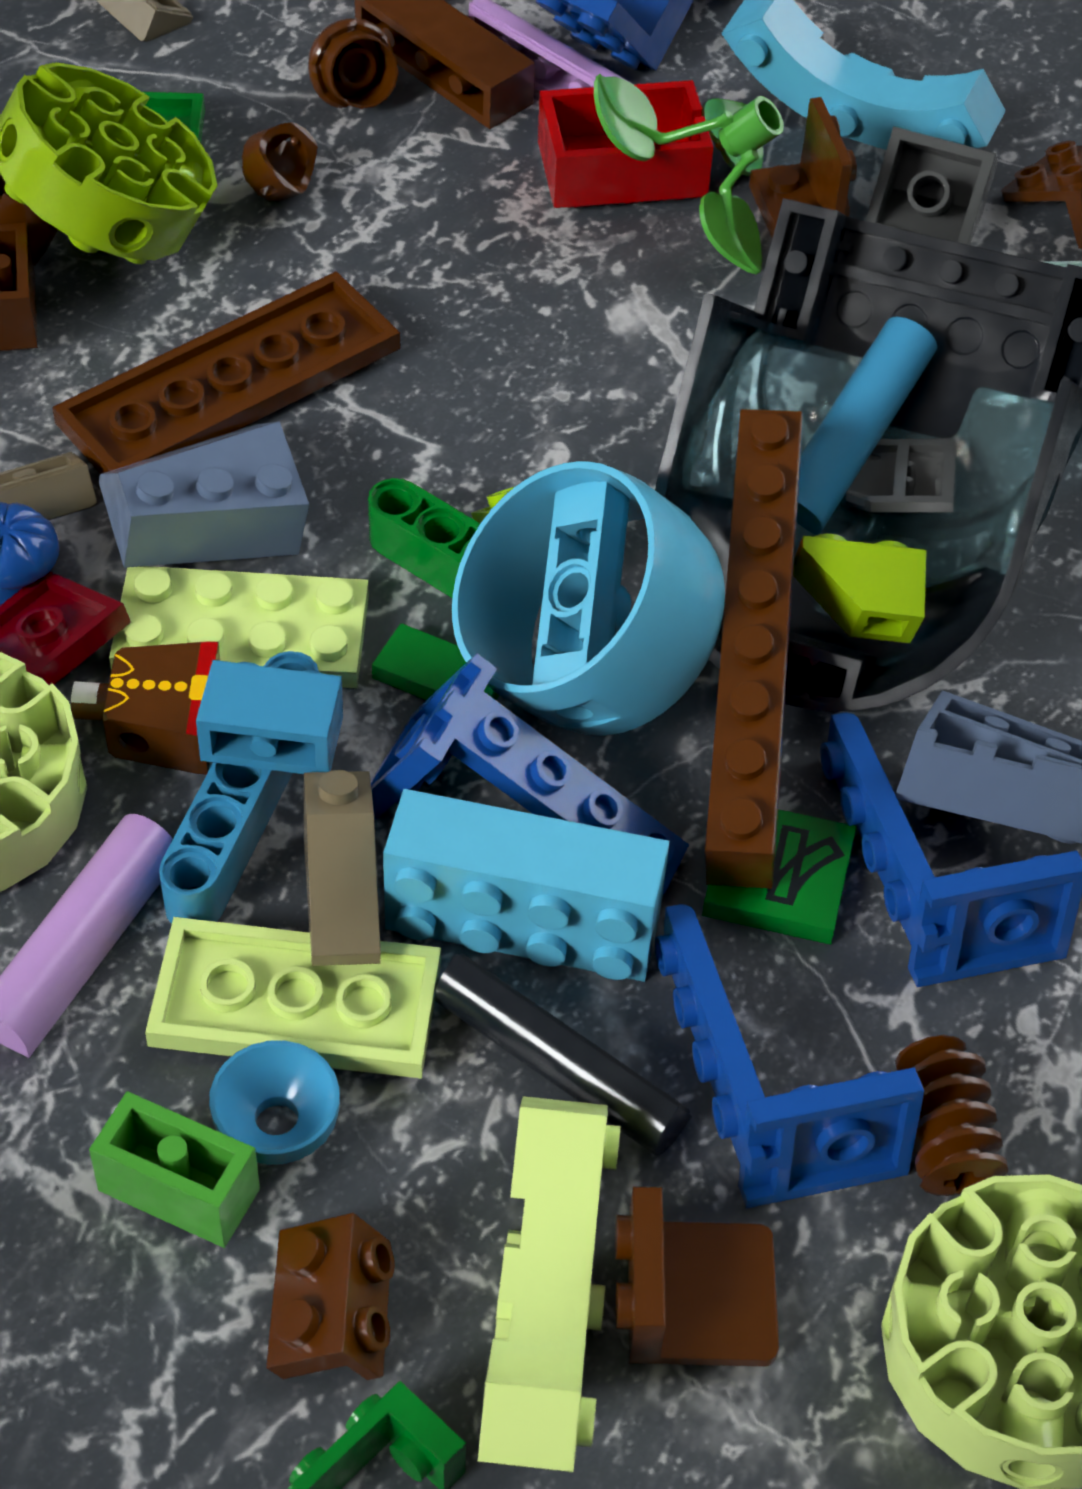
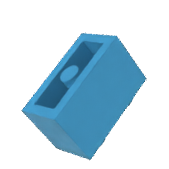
M213 660L196 718L200 761L297 774L331 771L343 721L342 676L323 674L313 670L297 671L259 666L251 662L235 663Z

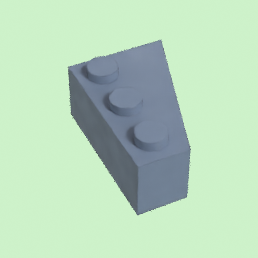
M942 690L916 732L895 795L901 801L1044 834L1062 843L1082 844V741Z

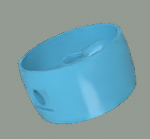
M587 461L563 463L542 470L514 487L490 510L475 531L464 552L455 579L452 597L454 635L458 648L466 662L478 653L497 668L488 686L507 701L553 726L577 733L594 736L624 733L652 721L669 709L686 693L705 667L714 649L723 620L725 607L724 576L717 553L707 537L686 513L646 483L632 475L601 463ZM645 519L648 534V559L643 583L631 610V596L626 587L621 585L627 524L629 521ZM542 604L533 669L532 638L538 611Z

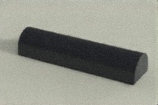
M456 953L443 972L434 994V999L439 1005L578 1102L608 1105L607 1122L614 1126H620L621 1132L654 1155L659 1156L663 1154L674 1143L691 1119L690 1110L679 1101L463 953L461 955Z

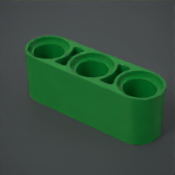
M390 478L375 484L369 491L368 497L369 540L372 547L379 554L452 598L460 562L480 523L405 479Z

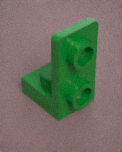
M399 1381L382 1398L378 1394H373L365 1399L349 1417L345 1427L347 1431L330 1448L324 1450L322 1447H317L309 1452L291 1473L289 1478L291 1485L288 1489H342L389 1442L391 1443L389 1451L392 1457L412 1479L421 1482L427 1477L438 1489H449L465 1473L466 1442L409 1388Z

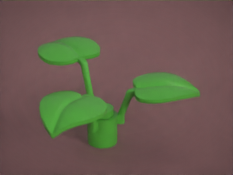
M601 73L597 75L594 81V102L600 123L613 144L629 157L640 161H647L654 156V143L663 145L709 131L711 139L715 142L716 149L721 151L725 162L733 170L721 184L719 194L710 191L701 198L699 213L703 230L711 244L727 260L748 273L759 274L762 269V254L757 222L748 204L742 198L732 196V187L741 175L750 176L751 170L761 169L764 156L763 146L782 134L784 123L777 107L764 96H759L748 104L728 99L712 98L701 106L702 116L705 117L706 121L662 133L656 130V114L648 98L640 89L619 77H604Z

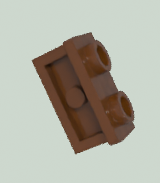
M355 1213L279 1230L266 1368L282 1379L343 1366L349 1367L366 1380L383 1377L385 1349L390 1342V1325L387 1314L389 1283L395 1270L394 1254L390 1241Z

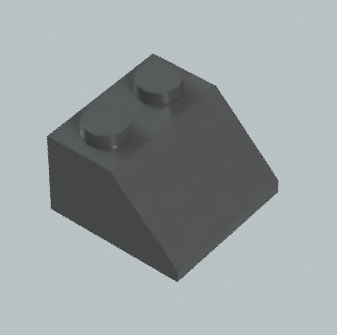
M893 126L865 221L970 245L982 217L998 166L996 153Z

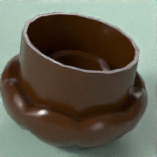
M349 18L333 22L316 37L309 52L308 74L315 92L328 105L336 108L352 106L364 109L375 107L389 97L397 82L398 65L387 36L377 25L364 19Z

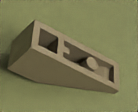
M332 770L328 772L304 773V848L312 966L380 964L381 949L375 829L370 771L348 772L345 770Z

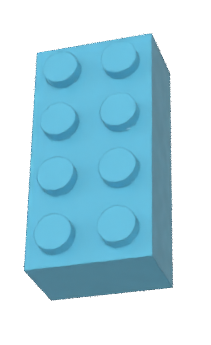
M403 789L383 852L385 929L399 932L405 937L415 940L431 938L464 945L468 949L479 953L500 952L529 958L543 966L554 967L563 965L593 971L611 980L627 978L645 982L660 918L670 841Z

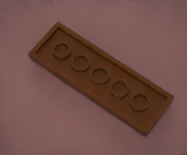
M335 271L53 406L55 424L97 471L102 474L237 431L401 349L400 332Z

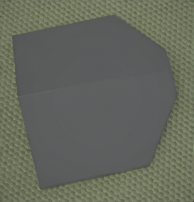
M957 438L880 439L848 489L846 505L868 512H954L956 502Z

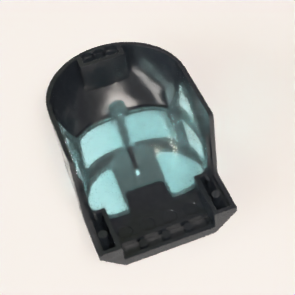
M783 198L754 311L717 295L704 293L657 476L655 491L686 513L710 541L721 563L725 595L740 409L802 411V453L886 321L891 317H904L917 322L931 333L937 343V351L881 439L957 438L956 502L954 512H868L846 505L845 494L820 533L836 534L844 537L846 541L871 544L881 541H897L906 545L907 548L926 550L925 617L911 643L850 637L793 577L786 705L808 710L840 712L881 707L906 699L929 688L953 672L972 655L999 621L1024 572L1035 535L1048 515L1053 498L1062 480L1065 467L1082 434V267L1067 264V267L1053 265L845 216L837 210ZM798 524L796 528L795 554L803 536H815ZM723 620L714 649L709 657V660L719 669Z

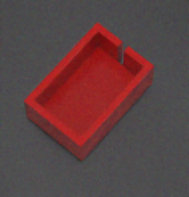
M693 80L633 84L644 93L652 105L657 118V131L667 133L706 121L705 117L702 116V107ZM594 87L540 91L538 144L554 208H578L617 203L630 204L670 199L682 200L703 197L709 192L714 147L709 131L663 145L654 143V156L647 161H640L624 154L605 133L596 112Z

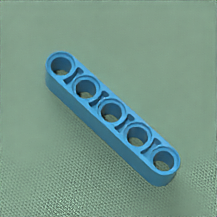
M294 651L278 653L271 657L264 665L281 669L313 670L319 672L316 662L310 656ZM213 763L160 864L159 875L166 917L171 924L173 917L214 922L220 919L293 773ZM198 887L197 889L185 890L187 888Z

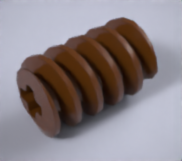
M948 1035L927 1037L914 1042L903 1049L895 1060L897 1071L915 1067L924 1088L913 1151L917 1154L915 1158L917 1174L922 1179L920 1187L925 1192L937 1196L961 1194L966 1187L992 1176H1005L1009 1171L1006 1158L996 1154L1002 1148L1003 1143L1001 1133L992 1128L997 1122L995 1108L987 1103L992 1093L990 1083L982 1079L986 1072L984 1058L976 1053L965 1052L967 1049L965 1042L958 1037Z

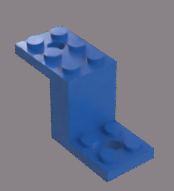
M536 0L535 2L543 9L554 14L553 20L562 27L572 31L570 37L585 47L596 50L598 45L601 44L612 51L610 54L612 58L631 69L636 70L640 63L656 71L694 0Z

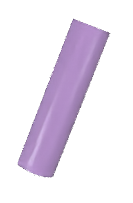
M474 0L469 4L468 17L535 62L534 88L538 91L594 87L596 76L600 73L604 77L615 76L622 78L491 0Z
M125 815L0 975V1044L30 1058L160 885V864L173 840L160 825L142 815Z

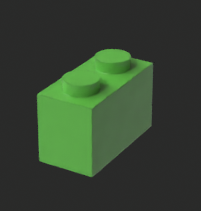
M128 1091L89 1148L98 1191L223 1248L228 1244L260 1190L256 1150L254 1147Z

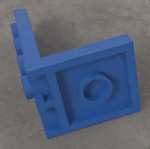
M478 653L469 659L411 715L371 779L374 819H377L394 803L399 804L403 789L418 791L424 781L431 784L445 768L451 756L454 755L532 814L670 841L663 894L666 892L689 847L687 842L485 693L484 690L497 668Z
M852 713L831 715L828 742H824L820 746L822 769L828 780L835 779L841 792L842 812L849 826L856 825L860 833L863 857L868 870L871 873L877 872L882 881L884 901L889 917L894 922L900 921L911 944L908 969L916 987L1067 958L1082 896V858L1078 851L1050 856L1039 855L1024 861L987 868L976 867L960 873L935 877L859 718Z
M684 904L665 907L664 935L655 937L657 964L662 976L672 975L676 988L673 990V1002L676 1017L682 1029L690 1027L695 1039L692 1044L695 1070L700 1082H710L715 1097L712 1099V1111L715 1126L720 1138H731L740 1163L738 1187L746 1209L908 1175L924 1096V1088L915 1067L889 1073L884 1071L870 1072L858 1079L824 1086L804 1085L789 1093L765 1097L695 911L690 906Z

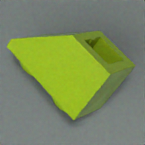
M828 533L819 534L814 537H802L794 558L793 577L850 637L911 643L925 617L926 550L907 548L906 545L897 541H881L875 544L846 541L840 535Z

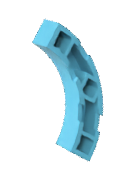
M744 0L721 33L735 55L750 73L767 90L792 110L807 119L810 98L822 97L830 116L835 115L838 119L840 136L884 150L887 149L893 126L974 148L985 147L988 145L1006 112L984 69L955 75H925L922 81L896 77L890 68L873 63L854 53L843 55L821 39L824 32L806 16L794 0Z

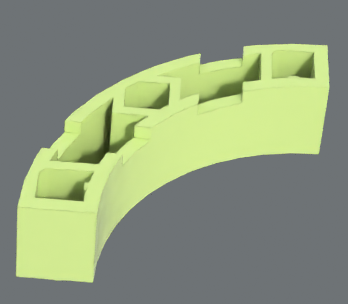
M522 1097L510 1198L525 1199L521 1231L508 1230L507 1243H505L495 1338L492 1340L485 1383L478 1452L479 1462L573 1472L576 1446L592 1447L596 1398L581 1397L586 1331L587 1329L601 1331L605 1285L591 1284L602 1168L616 1170L619 1149L620 1126L606 1125L608 1105Z

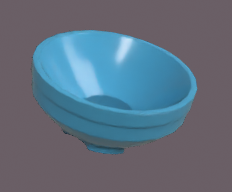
M285 1040L265 1041L250 1045L236 1052L222 1065L215 1075L210 1089L209 1107L216 1131L254 1147L257 1163L265 1165L286 1164L310 1155L326 1142L335 1127L338 1117L340 1090L334 1071L328 1062L316 1051L302 1044ZM273 1106L288 1107L298 1117L294 1128L281 1135H269L262 1132L258 1128L256 1120L260 1113Z

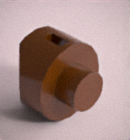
M282 123L251 135L244 145L242 154L243 176L257 195L267 201L280 202L301 195L306 191L310 183L318 145L308 130L297 123Z

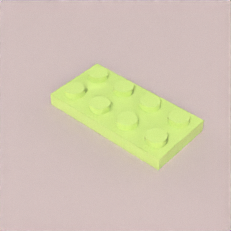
M153 566L128 567L121 602L126 608L131 623L113 637L109 656L111 670L114 655L121 648L213 641L219 642L220 661L251 662L264 666L271 657L278 653L288 651L301 652L310 656L316 662L320 673L342 676V688H357L369 598L368 580Z
M173 917L145 1031L148 1047L233 1056L236 1052L253 1044L285 1040L302 1044L316 1051L334 1069L422 1079L435 1002L434 994L438 984L441 965V947L380 941V964L312 966L310 932Z

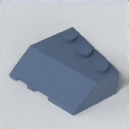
M280 421L256 424L100 474V489L124 568L299 555L309 502Z

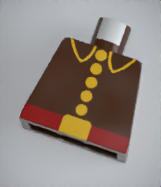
M206 641L121 648L114 655L109 683L74 682L71 694L73 719L103 721L108 753L115 758L207 775L210 762L200 761L196 718L212 661H220L219 642Z

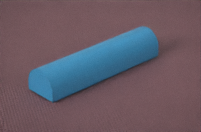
M891 317L886 321L801 453L797 524L815 536L819 535L828 523L937 351V343L934 337L917 322L904 317Z

